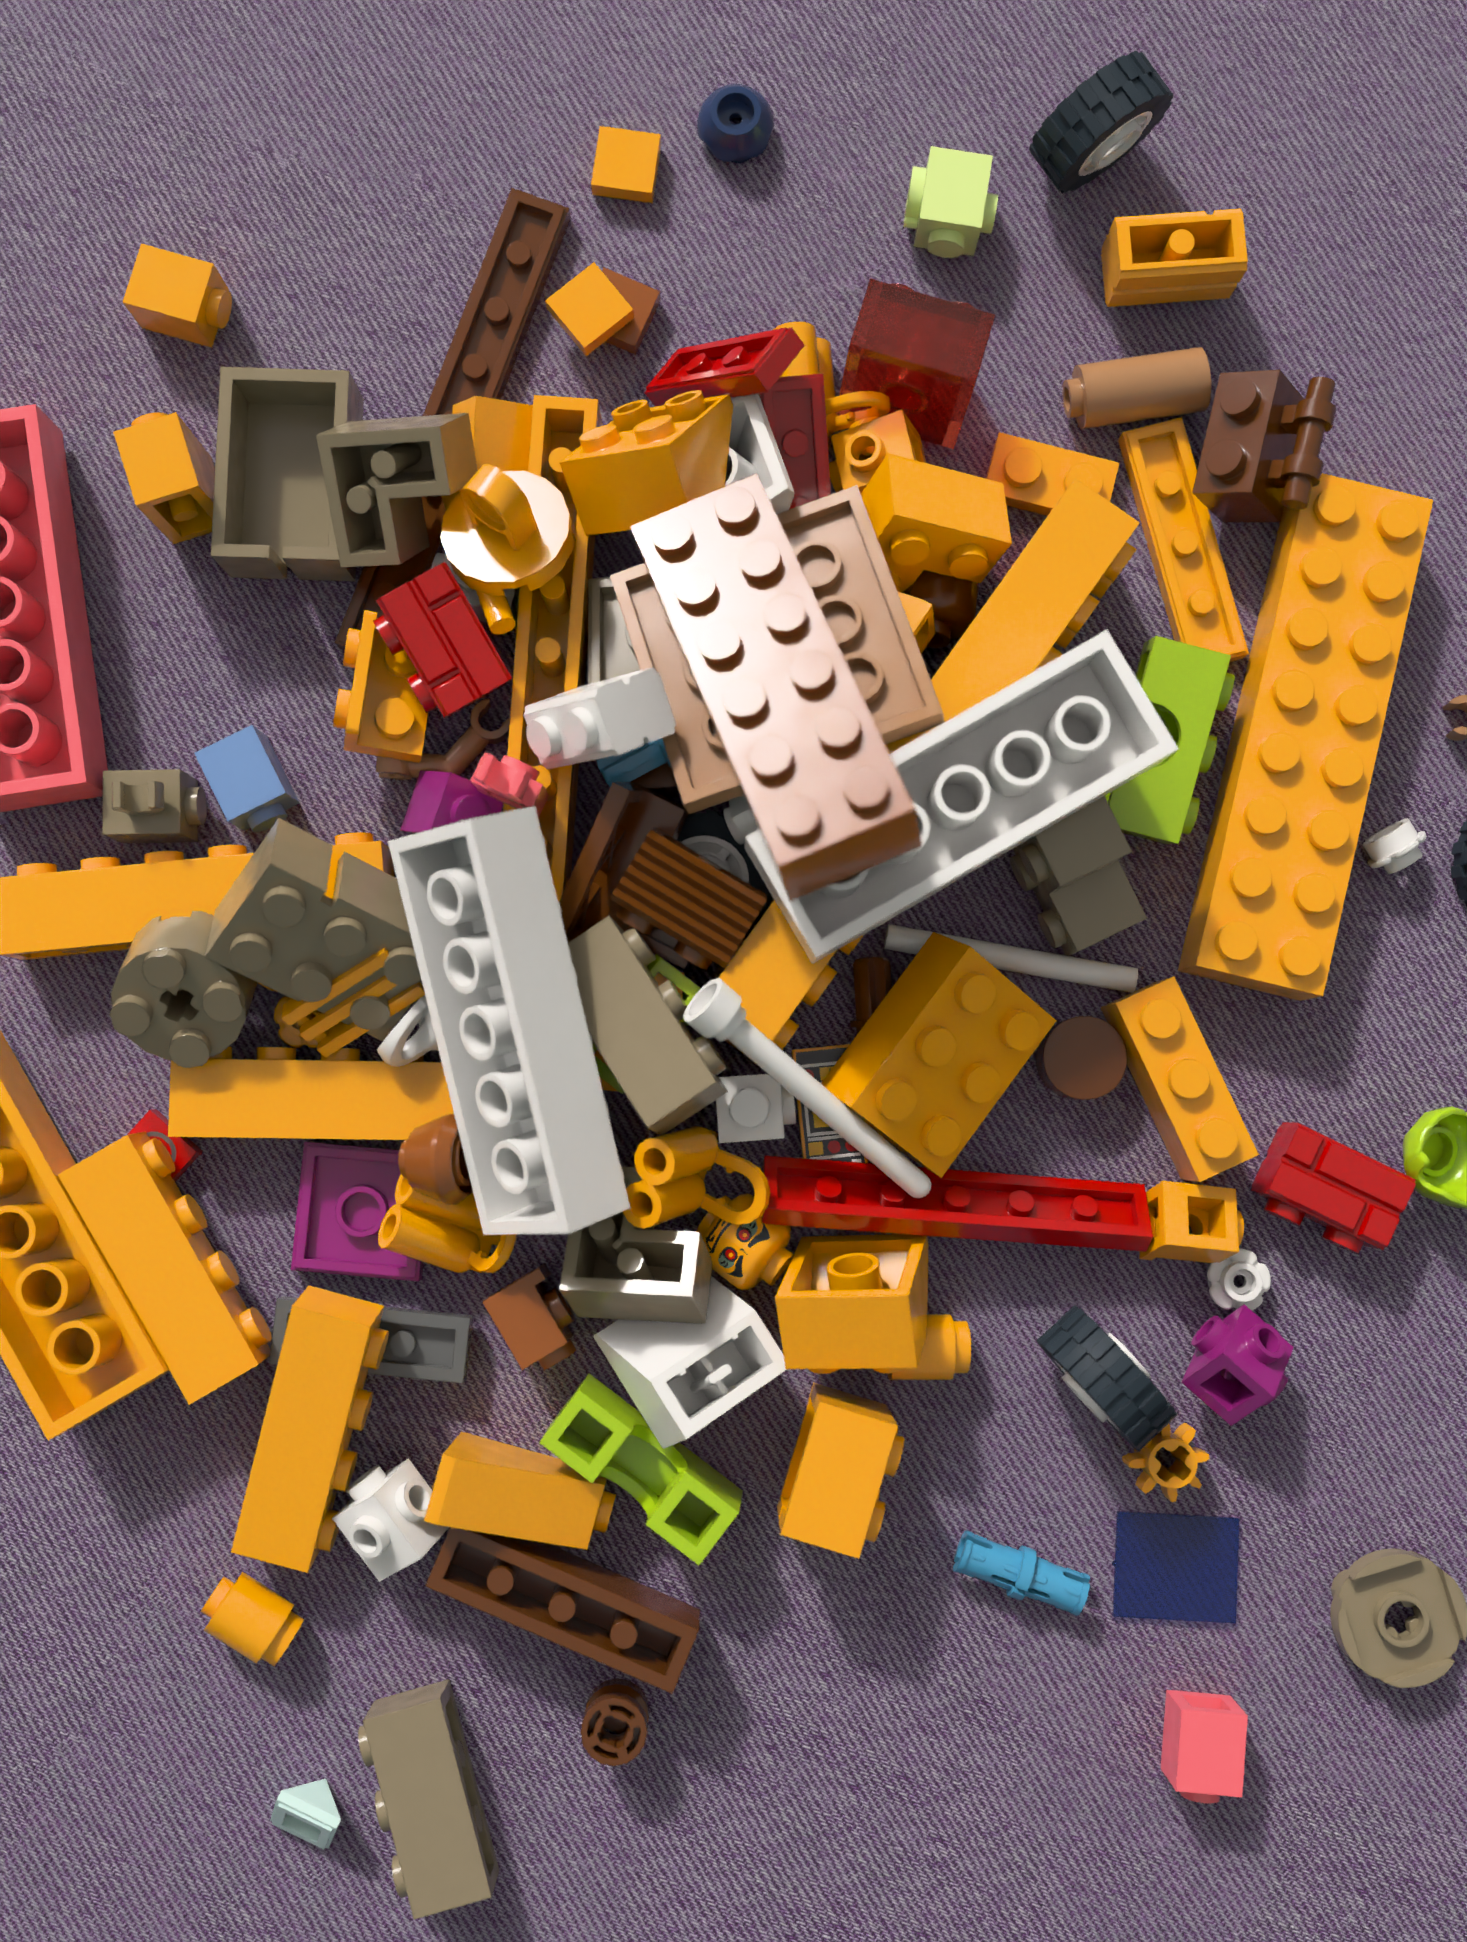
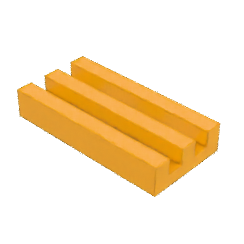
M383 948L333 979L330 994L321 1001L307 1002L290 999L285 1002L282 1008L281 1019L289 1026L297 1023L300 1026L299 1035L307 1042L315 1039L318 1042L317 1051L327 1058L369 1031L358 1027L353 1022L349 1025L341 1022L350 1016V1008L353 1002L364 996L380 997L397 985L390 982L384 975L325 1013L315 1016L312 1012L382 968L389 952ZM420 982L389 999L390 1017L414 1003L420 997L425 996L423 985Z

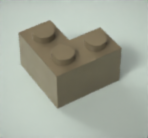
M469 413L349 421L316 435L340 567L398 565L430 547L422 496L451 495L462 489L477 473Z
M1105 796L1013 848L1016 855L1010 857V864L1014 875L1024 891L1027 892L1033 889L1044 911L1038 914L1040 927L1049 944L1054 949L1061 946L1066 956L1077 953L1147 919L1119 863L1120 859L1132 851Z
M622 1167L626 1188L634 1182L643 1180L640 1178L635 1167ZM622 1211L582 1229L568 1233L559 1290L577 1317L706 1324L713 1264L700 1232L654 1230V1226L644 1229L638 1228L628 1222Z

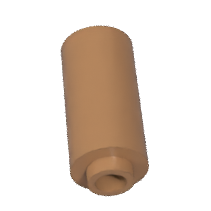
M1202 347L1075 365L1072 379H1067L1063 382L1062 395L1065 414L1067 418L1075 417L1080 429L1206 411L1211 398V373L1207 355Z

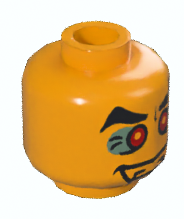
M748 1193L741 1194L732 1200L726 1195L723 1196L726 1200L725 1204L740 1211L748 1209L754 1201V1196ZM708 1212L696 1232L701 1233L713 1264L712 1269L742 1291L755 1287L761 1280L772 1286L787 1269L794 1256L793 1253L786 1249L791 1237V1227L761 1223V1216L754 1222L736 1225L728 1223Z

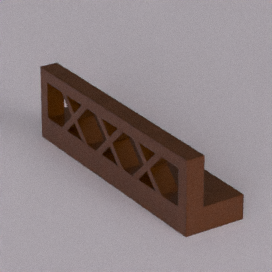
M612 782L559 901L567 943L608 916L624 931L631 928V926L617 917L621 906L610 900V897L653 827L660 829L676 840L678 839L689 815L684 806L635 782Z

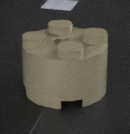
M192 911L190 917L173 916L161 921V916H158L149 921L136 933L111 991L112 1009L109 1015L114 1029L128 1037L145 1052L173 1061L178 1066L184 1068L203 1066L209 1057L220 1054L238 1039L258 983L205 958L214 915L203 911Z

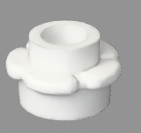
M1408 818L1385 827L1363 843L1365 850L1371 858L1367 863L1374 869L1384 866L1388 874L1408 867L1423 855L1418 846L1427 837L1425 831L1417 833Z
M1239 1249L1238 1253L1220 1263H1211L1207 1272L1210 1288L1209 1294L1218 1306L1226 1310L1236 1308L1237 1310L1245 1304L1253 1311L1262 1304V1295L1270 1289L1271 1276L1267 1266L1259 1263L1257 1256L1246 1249ZM1237 1275L1244 1277V1284L1241 1287L1234 1285L1233 1280Z

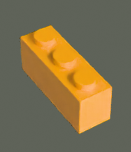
M1175 976L1156 981L1100 1007L1107 1023L1113 1026L1123 1039L1127 1052L1128 1068L1182 1180L1202 1182L1259 1155Z

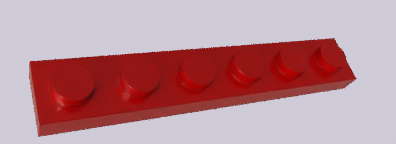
M764 1155L762 1172L767 1178L770 1189L769 1204L761 1216V1223L1142 1252L1147 1251L1153 1239L1145 1184L948 1169L941 1178L925 1167H918L929 1177L931 1190L923 1198H914L872 1163Z

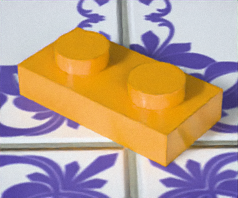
M999 432L986 479L1003 483L1006 506L1048 516L1074 478L1110 502L1120 463Z

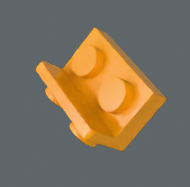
M364 610L361 630L348 628L343 666L355 668L352 690H338L333 727L345 729V751L420 763L428 712H425L407 681V678L416 674L417 670L405 650L392 655L373 623V620L377 619V612Z

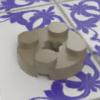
M1395 1548L1377 1550L1359 1558L1349 1569L1339 1572L1333 1579L1331 1586L1333 1600L1330 1607V1618L1335 1639L1345 1656L1369 1676L1398 1688H1413L1439 1679L1455 1663L1451 1656L1457 1650L1460 1639L1465 1642L1467 1637V1604L1455 1580L1429 1559L1414 1551ZM1396 1602H1399L1403 1607H1413L1414 1612L1413 1616L1405 1619L1406 1630L1402 1633H1397L1394 1627L1384 1623L1389 1607Z

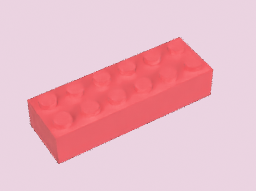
M36 404L0 409V812L102 797L103 771H108L63 434Z

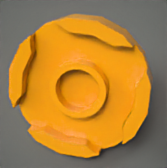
M484 464L463 489L455 495L443 515L441 541L454 573L469 588L492 596H505L503 589H516L526 584L529 591L544 586L563 569L573 551L574 539L571 533L572 519L564 497L546 478L526 471H502L489 464Z

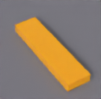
M1182 417L1122 432L1118 438V443L1174 641L1231 655L1230 662L1245 658L1249 651L1208 508L1192 493L1197 468Z

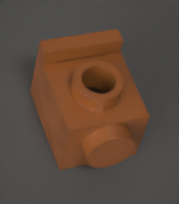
M546 1263L523 1275L483 1301L485 1308L522 1370L537 1361L543 1371L547 1370L577 1351L571 1341L573 1335L567 1326L575 1321L571 1309L556 1287L547 1292L542 1284V1281L551 1274Z

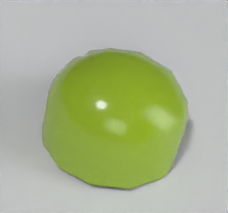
M1441 1107L1425 1112L1404 1136L1402 1145L1405 1173L1407 1176L1415 1179L1416 1186L1414 1189L1422 1196L1446 1206L1467 1209V1112L1456 1107Z

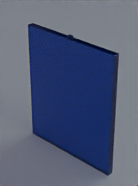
M1117 1511L1115 1560L1112 1561L1114 1566L1112 1615L1114 1617L1236 1624L1240 1519L1238 1517Z

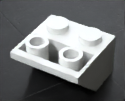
M712 1276L706 1324L619 1319L593 1336L663 1449L688 1439L787 1370L782 1351L755 1309Z

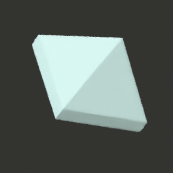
M325 1778L281 1790L270 1821H272V1825L322 1849H328L341 1818Z

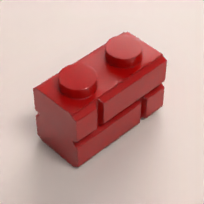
M446 561L376 600L384 615L373 620V623L392 655L402 650L406 651L417 670V673L408 677L407 681L426 713L438 707L443 717L447 718L512 681V676Z
M1283 1122L1278 1127L1267 1151L1268 1155L1263 1160L1251 1185L1252 1192L1268 1199L1264 1210L1297 1226H1300L1304 1217L1326 1227L1322 1235L1324 1240L1359 1255L1363 1245L1379 1250H1384V1248L1388 1247L1400 1221L1399 1215L1405 1210L1416 1186L1415 1179L1300 1123Z

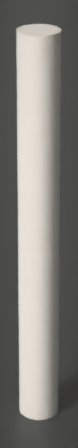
M888 924L884 949L917 955L933 932ZM938 933L971 946L996 969L1130 993L1135 991L1137 985L1138 968Z

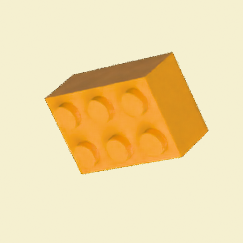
M933 932L821 1084L902 1153L942 1178L1055 1024L1056 1020L971 946Z

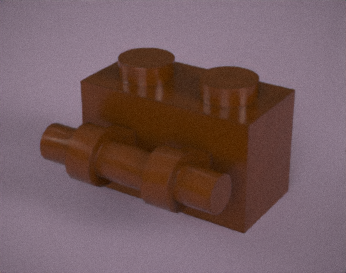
M1281 370L1220 373L1192 493L1221 522H1281L1284 506L1297 510L1307 508L1311 489L1319 485L1324 463L1319 459L1324 432L1332 429L1336 414V406L1331 403L1335 381L1327 377L1311 378L1304 399Z

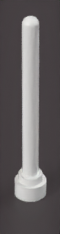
M720 978L713 979L696 993L685 1010L684 1020L703 1037L711 1038L714 1036L719 1041L728 1039L910 1196L923 1198L930 1192L931 1181L924 1172L745 1019L747 1012L741 1006V996Z

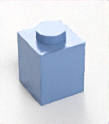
M253 725L194 753L227 821L243 831L251 828L252 832H260L272 828L278 818L285 820L288 817L285 810L300 803L268 737Z

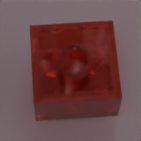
M870 279L850 341L839 396L859 391L883 393L889 396L891 410L888 414L902 409L919 433L921 440L954 449L979 374L995 314L977 310L965 302H950L915 292L903 284H888ZM872 407L851 408L837 412V415L839 416L847 414L848 412L862 411Z

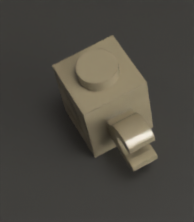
M181 769L103 771L102 835L123 844L198 842V825L205 824L207 801L204 789L198 787L197 779Z

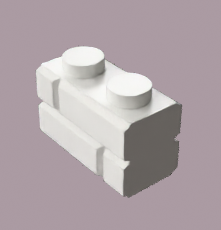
M654 668L571 689L557 696L525 706V714H523L527 724L526 735L532 751L538 756L540 764H543L546 769L623 754L641 747L643 744L674 734L676 725L660 673H657Z

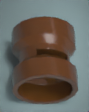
M620 1678L606 1680L595 1687L588 1697L580 1733L584 1748L590 1757L599 1763L609 1766L627 1764L637 1757L644 1747L650 1710L648 1699L639 1686L630 1680ZM605 1729H608L611 1732H615L617 1735L610 1734Z

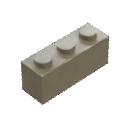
M608 916L568 943L572 964L577 974V985L592 1041L648 1129L659 1135H664L728 1092L717 1075L727 1068L724 1061L708 1038L701 1036L695 1040L682 1021L687 1004L670 980L659 985L647 965L654 961L656 957L638 930L631 927L624 931Z
M450 1679L374 1700L363 1719V1725L358 1729V1741L364 1764L367 1767L373 1765L375 1767L380 1790L375 1793V1808L379 1825L383 1832L391 1831L397 1853L392 1858V1874L397 1894L400 1898L408 1896L414 1920L491 1898L500 1870Z

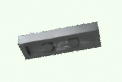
M282 1296L276 1300L269 1364H278L291 1308L298 1299L296 1297ZM384 1306L379 1328L389 1331L388 1340L379 1368L377 1370L368 1368L367 1374L464 1383L467 1379L473 1315Z

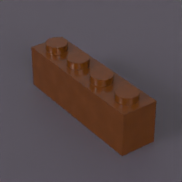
M450 1527L425 1587L673 1694L699 1632L700 1609L543 1542Z

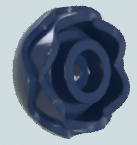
M743 84L725 85L711 93L704 100L697 119L699 139L706 144L710 153L723 162L744 163L751 158L760 156L766 149L774 128L773 113L765 97L755 89ZM732 118H739L741 122L734 125L730 120Z

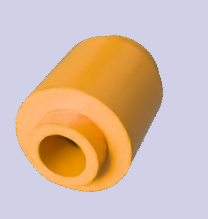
M927 1314V1336L918 1368H906L900 1372L887 1373L889 1380H952L954 1373H968L971 1363V1336L967 1321H953L950 1314Z
M243 1571L235 1583L223 1576L200 1611L211 1618L204 1629L205 1632L255 1664L261 1658L272 1666L277 1664L304 1621L302 1617L291 1611L294 1607L293 1603Z

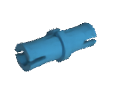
M968 1530L964 1531L956 1549L955 1564L953 1566L954 1572L962 1573L975 1579L978 1578L1006 1589L1008 1597L1019 1601L1023 1600L1024 1597L1036 1601L1039 1600L1075 1616H1078L1085 1606L1090 1589V1584L1088 1583L1090 1580L1089 1574L1065 1568L1037 1557L1035 1549L1024 1545L1020 1546L1019 1549L1007 1545L1004 1546L985 1537L973 1534V1532Z

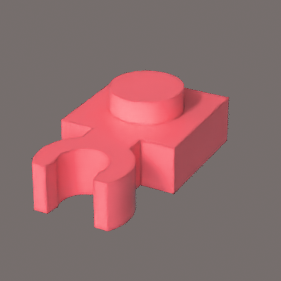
M484 753L470 780L480 793L515 809L535 806L538 818L549 797L544 785L536 781L540 774L538 770L506 755L503 756L500 762L495 756Z

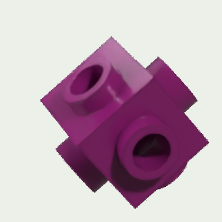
M1244 1304L1223 1320L1215 1315L1199 1328L1191 1342V1345L1196 1350L1181 1382L1232 1426L1259 1407L1270 1404L1283 1391L1288 1381L1284 1371L1294 1347L1281 1337L1273 1326L1265 1323Z

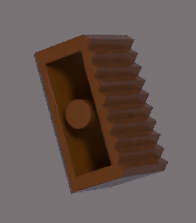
M653 827L612 893L610 900L621 906L617 917L623 922L646 935H651L655 927L659 928L678 940L673 949L676 953L696 966L707 970L712 961L723 968L727 966L765 904L767 894L677 841L672 836Z

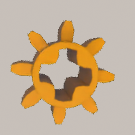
M1183 1423L1172 1433L1170 1424H1168L1139 1452L1134 1448V1453L1122 1456V1461L1127 1466L1143 1470L1135 1484L1145 1494L1150 1492L1158 1483L1163 1495L1169 1501L1176 1502L1178 1488L1190 1484L1192 1487L1200 1489L1202 1484L1195 1476L1198 1463L1205 1462L1210 1458L1209 1454L1204 1450L1189 1445L1195 1436L1196 1430L1187 1423ZM1162 1447L1170 1451L1172 1456L1176 1458L1173 1465L1169 1468L1162 1465L1155 1458L1157 1451Z

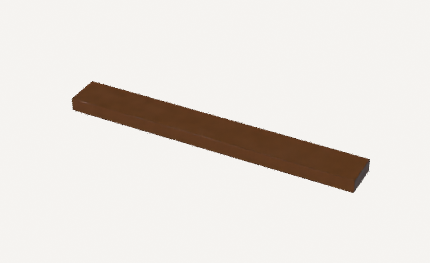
M511 188L423 416L452 414L454 404L474 396L501 400L571 220L568 207ZM441 495L422 496L430 547L402 564L364 566L334 642L340 649L345 650L348 628L361 630L364 610L377 612V618L384 615L376 600L430 570L436 554L442 553L444 546L441 541V529L446 509Z

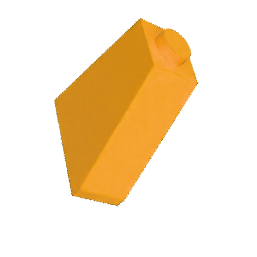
M461 1431L442 1455L424 1522L587 1550L593 1530L606 1533L616 1494L604 1491L607 1482L606 1478L597 1477L591 1483L559 1458Z

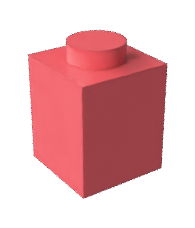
M1166 1690L1161 1770L1174 1790L1180 1792V1795L1188 1800L1212 1804L1219 1802L1220 1796L1242 1798L1248 1715L1230 1695Z

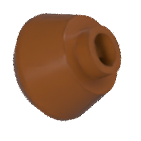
M454 1113L446 1114L416 1127L410 1133L408 1139L403 1141L399 1150L398 1164L401 1175L408 1180L412 1189L447 1205H457L473 1192Z

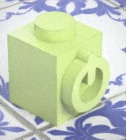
M931 146L927 167L913 166L903 225L905 228L916 229L913 247L926 248L933 255L944 258H954L962 254L974 256L980 233H992L996 215L998 194L987 193L992 155Z

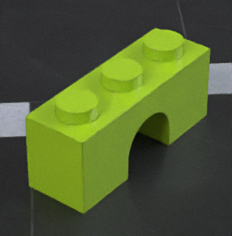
M1154 636L1144 642L1135 677L1157 714L1165 723L1178 750L1157 766L1105 795L1123 833L1164 844H1179L1181 834L1189 835L1191 833L1200 805V799L1192 797L1198 773H1207L1217 746V737L1209 735L1216 710L1222 712L1225 710L1234 686V674L1227 673L1231 655L1159 636Z
M590 1373L552 1421L539 1442L589 1482L593 1483L597 1477H603L626 1490L644 1508L648 1517L646 1525L697 1565L701 1564L739 1514L743 1490L680 1442L663 1449L642 1414Z

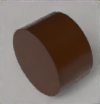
M1078 1016L1054 1024L1036 1050V1067L1043 1083L1053 1093L1071 1100H1090L1108 1094L1121 1081L1127 1065L1126 1047L1120 1034L1109 1023L1091 1016Z

